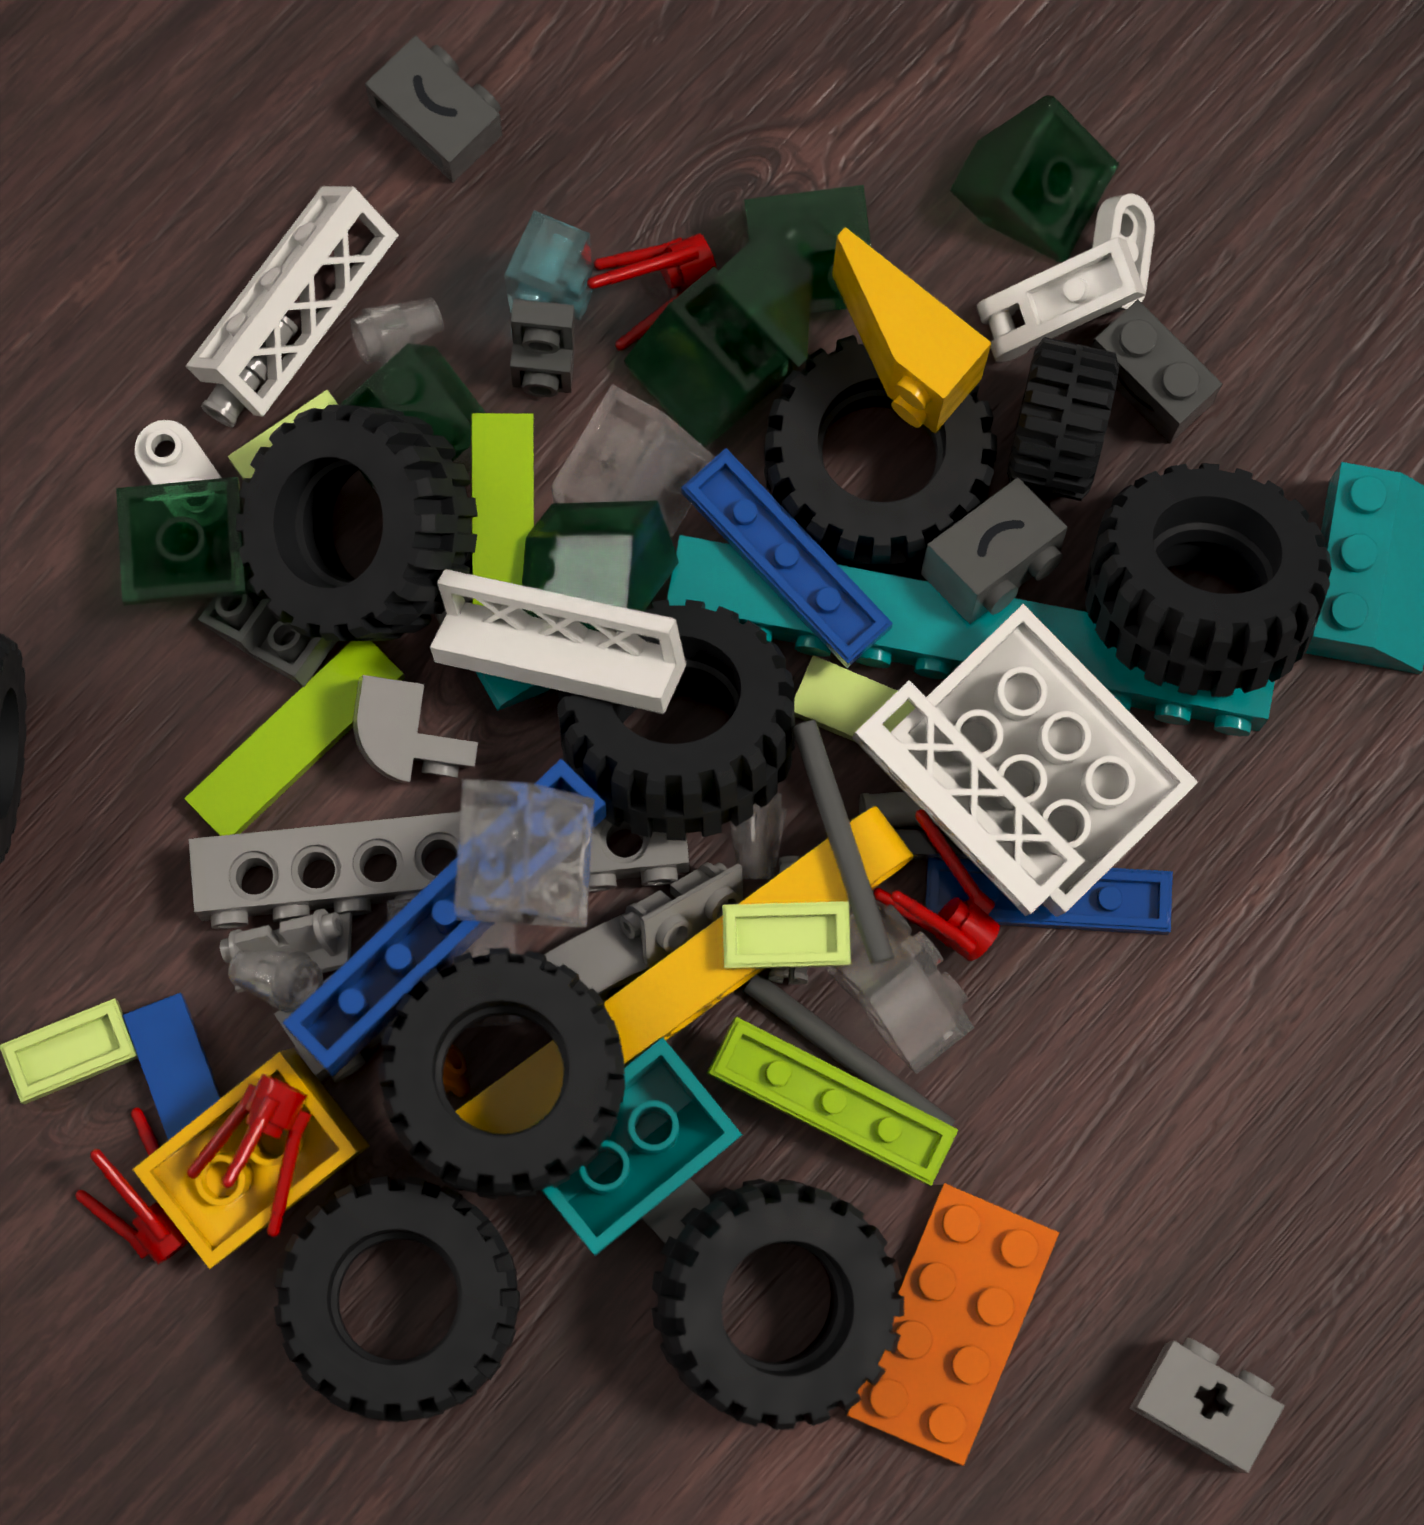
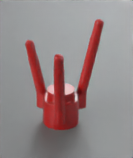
M698 233L686 239L679 237L662 245L598 258L594 261V267L597 270L613 267L620 268L590 277L587 280V286L590 289H596L660 270L669 289L679 286L682 289L679 294L616 341V349L622 351L638 339H641L687 303L706 296L707 291L704 282L717 278L718 271L714 256L706 239L702 234Z
M923 809L917 810L915 813L917 821L969 899L963 902L958 897L953 898L936 914L898 890L889 894L881 888H876L873 890L874 897L894 912L933 934L947 947L954 949L965 960L974 961L990 948L999 933L1000 925L988 915L994 908L995 902L979 889L927 812Z
M262 1073L256 1086L249 1083L240 1103L188 1168L187 1176L190 1179H196L246 1117L245 1123L250 1128L222 1178L221 1183L225 1188H231L234 1185L263 1133L280 1139L284 1129L289 1130L267 1229L269 1236L276 1237L280 1233L283 1215L285 1214L302 1134L312 1114L302 1110L308 1097L307 1094L281 1080Z
M135 1107L131 1111V1117L147 1154L150 1156L160 1146L142 1109ZM99 1149L91 1151L90 1158L136 1213L137 1217L132 1221V1224L139 1232L85 1190H78L75 1197L77 1201L129 1242L141 1259L150 1255L154 1262L160 1265L189 1243L157 1201L149 1207Z

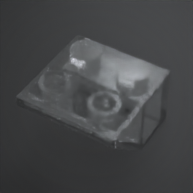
M612 384L551 485L553 505L658 563L692 505L682 495L681 487L710 463L715 456L667 414Z
M463 779L454 905L458 920L587 927L595 800L530 783Z

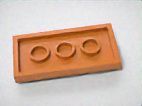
M944 1183L897 1293L904 1296V1316H894L892 1331L901 1335L896 1352L893 1353L885 1350L878 1365L884 1368L886 1372L876 1386L866 1381L857 1390L862 1400L850 1408L846 1416L964 1466L1059 1232Z

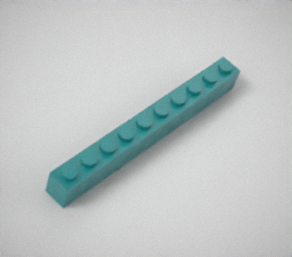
M684 535L679 536L667 596L669 606H685L686 599L705 602V609L717 611L718 607L721 606L738 613L739 623L742 625L749 620L760 627L767 634V643L772 639L796 643L795 650L807 655L819 657L831 655V651L730 544ZM838 565L893 623L892 628L856 660L857 663L875 668H889L892 661L915 666L914 672L918 675L933 679H946L1024 604L1129 712L1131 707L1155 711L1154 718L1156 720L1176 725L1190 724L1191 718L1213 722L1215 731L1233 736H1249L1251 730L1260 731L1269 719L1275 681L1271 682L1268 679L1265 687L1243 693L1241 688H1237L1234 690L1233 695L1225 697H1211V691L1198 690L1195 696L1179 693L1178 686L1163 682L1160 687L1145 680L1144 671L1137 667L1130 670L1116 658L1117 649L1115 647L1108 649L1096 633V624H1093L1088 616V612L1014 598L999 613L992 615L987 611L973 623L969 624L927 581Z

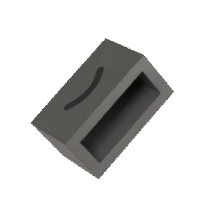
M415 35L365 83L369 104L453 183L502 136L501 119L498 113L501 107L493 95L483 86L476 84L471 88L456 74L459 68L444 49L438 45L429 48Z
M1138 299L1099 334L1092 345V348L1116 353L1119 364L1116 390L1169 443H1172L1213 404L1222 386V383Z
M1017 477L927 544L921 575L971 624L987 611L992 615L1002 611L1015 598L1018 588L1032 577L1037 581L1047 577L1063 558L1061 549L1068 527Z

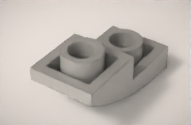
M626 913L604 922L544 954L547 961L559 967L564 964L578 973L580 980L588 988L591 989L593 987L603 1001L607 999L611 990L634 981L662 959L648 967L643 963L642 939L638 936L630 939L621 929L619 919L626 915Z

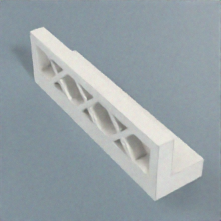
M322 186L202 343L186 367L201 382L223 384L253 415L264 416L399 235L355 187ZM359 218L375 236L361 255H349L348 230ZM334 250V256H333V257H329V255H330V254L332 253V251ZM334 264L335 290L327 300H315L314 275L322 265ZM300 295V302H295ZM301 309L302 334L293 345L281 346L280 320L288 310ZM266 340V347H261ZM287 353L282 359L281 354ZM266 355L268 379L256 393L239 375L253 356Z
M447 569L443 571L437 582L447 614L430 646L436 663L662 714L665 713L686 667L676 619ZM463 596L474 598L484 606L467 603ZM522 609L533 611L542 619L531 617ZM580 622L589 623L599 631L590 630ZM637 634L657 638L660 645L646 642Z
M910 680L854 733L852 739L921 809L927 812L931 820L1025 916L1038 908L1085 862L1070 844ZM909 700L926 718V743H900L883 723ZM934 727L950 744H934ZM910 752H926V769ZM934 752H959L970 763V789L944 788L934 778ZM978 772L994 789H978ZM954 797H970V814ZM978 797H1003L1014 808V834H990L978 823ZM1022 817L1038 834H1022ZM997 842H1014L1013 858ZM1022 842H1047L1065 861L1041 886L1022 868Z

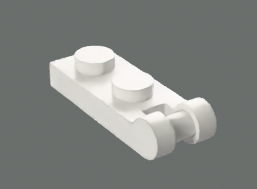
M1115 237L980 301L976 307L982 323L989 324L994 338L991 341V350L995 361L1005 362L1024 355L1030 348L1038 345L1044 337L1054 338L1146 294L1127 241L1123 238ZM1020 309L1025 325L1016 329L1011 316L1016 310Z

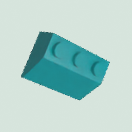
M1341 462L1329 480L1321 533L1326 540L1324 547H1326L1331 557L1330 586L1309 647L1305 653L1420 675L1423 672L1424 485L1400 472Z
M663 1037L624 1068L625 1091L623 1103L620 1105L614 1130L610 1138L607 1137L598 1149L599 1154L586 1168L582 1166L570 1175V1180L556 1188H553L552 1185L541 1189V1192L594 1256L742 1136V1133Z

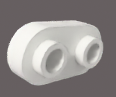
M1125 194L1108 198L1101 204L1097 213L1093 248L1115 237L1125 239L1146 294L1155 229L1152 211L1147 202L1136 194ZM1145 296L1138 298V300L1142 302ZM1136 300L1112 310L1110 313L1127 310Z
M160 420L146 426L136 440L135 456L143 473L178 523L186 529L195 532L210 531L221 525L230 512V493L224 480L189 430L182 424L171 420ZM162 441L175 443L174 452L167 457H159L154 453L156 446ZM202 488L209 492L207 500L201 505H192L188 502V496L194 489Z

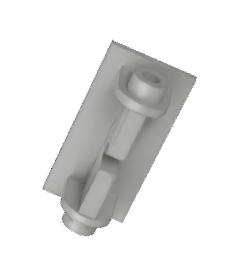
M706 862L700 865L697 870L679 879L678 882L670 884V894L675 897L674 900L659 890L640 902L626 907V915L619 919L621 929L630 939L637 936L642 939L643 963L647 967L671 954L723 915V905H734L743 901L742 866L739 863L727 869L720 862L715 865Z
M319 909L312 915L280 922V927L277 930H272L269 925L246 931L240 929L232 930L228 938L221 940L220 952L226 963L234 962L237 965L236 992L240 993L340 969L351 957L353 915L350 912L338 914L337 912L328 913L325 909Z

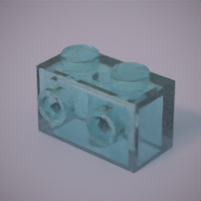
M534 210L504 274L510 312L512 313L513 299L574 305L575 319L581 320L593 293V289L587 286V280L593 272L590 233Z

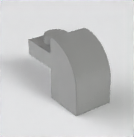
M362 675L358 681L353 715V731L362 756L374 770L396 782L408 783L411 779L413 760L423 762L421 773L458 778L459 767H475L478 742L417 733L424 684Z

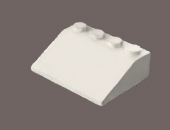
M1024 604L926 697L1085 860L1042 903L1055 917L1066 913L1198 783ZM915 708L890 733L900 743H926V718ZM934 727V744H950ZM910 752L926 769V752ZM934 752V778L944 788L970 789V763L959 752ZM978 772V789H994ZM954 797L970 814V797ZM978 797V823L990 834H1014V808L1003 797ZM1022 817V834H1038ZM997 842L1013 858L1014 842ZM1022 842V868L1041 886L1065 861L1047 842Z

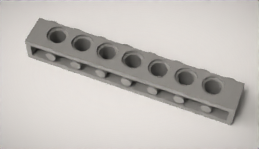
M509 807L189 839L194 912L201 921L211 920V928L232 929L247 926L249 916L272 914L273 922L280 923L310 915L309 910L334 908V912L338 914L350 912L353 916H360L371 913V904L396 902V909L402 910L437 877L425 869V860L433 850L449 848L459 856ZM603 819L579 842L581 852L575 860L565 864L557 863L522 898L551 896L556 893L555 886L580 883V891L599 892L617 888V879L641 877V884L644 886H659L678 882L677 873L689 872L686 833V840H667V834L653 832L651 838L639 835L643 841L641 849L631 857H619L609 850L607 846L608 840L619 830H631V826L629 823L623 822L618 827ZM377 854L390 855L397 861L394 874L383 882H373L364 877L366 862ZM317 860L331 862L335 866V874L328 885L322 888H310L303 884V873L310 863ZM256 866L270 868L273 871V881L265 892L252 895L242 890V879L249 869Z

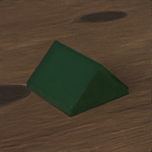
M238 477L116 488L122 602L124 606L247 594L250 567H243L238 548L244 546L243 532L236 531V514H243L242 498L239 497L241 490Z

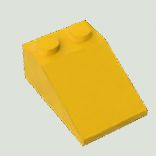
M844 227L837 235L832 277L887 395L894 400L891 403L892 408L910 425L919 428L924 424L932 432L936 433L982 379L991 342L853 232Z
M294 1048L277 1053L133 1168L136 1175L209 1269L213 1268L268 1226L289 1130L284 1129L280 1139L263 1133L245 1167L241 1170L231 1188L223 1187L221 1181L250 1128L245 1123L247 1117L196 1179H190L187 1176V1170L240 1103L249 1083L256 1086L262 1073L281 1080L307 1094L308 1097L302 1110L312 1114L302 1134L285 1212L370 1146Z

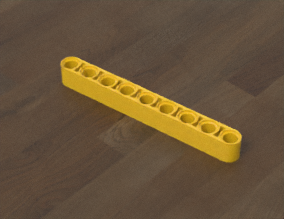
M878 806L870 808L850 822L872 890L899 871L914 857ZM829 839L823 841L739 904L849 901ZM723 915L604 1002L611 1019H614L620 1036L625 1063L624 1068L662 1037L667 1041L765 969L724 968ZM554 1040L455 1112L471 1126L496 1134L519 1132L538 1123L555 1105L563 1085V1060Z

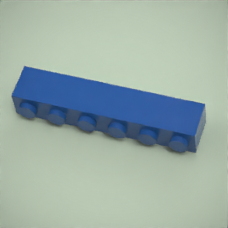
M561 758L283 1022L284 1026L324 1069L334 1077L397 1017L396 1007L406 993L412 996L422 985L420 979L434 968L440 972L449 967L454 962L452 958L462 955L606 817V803Z

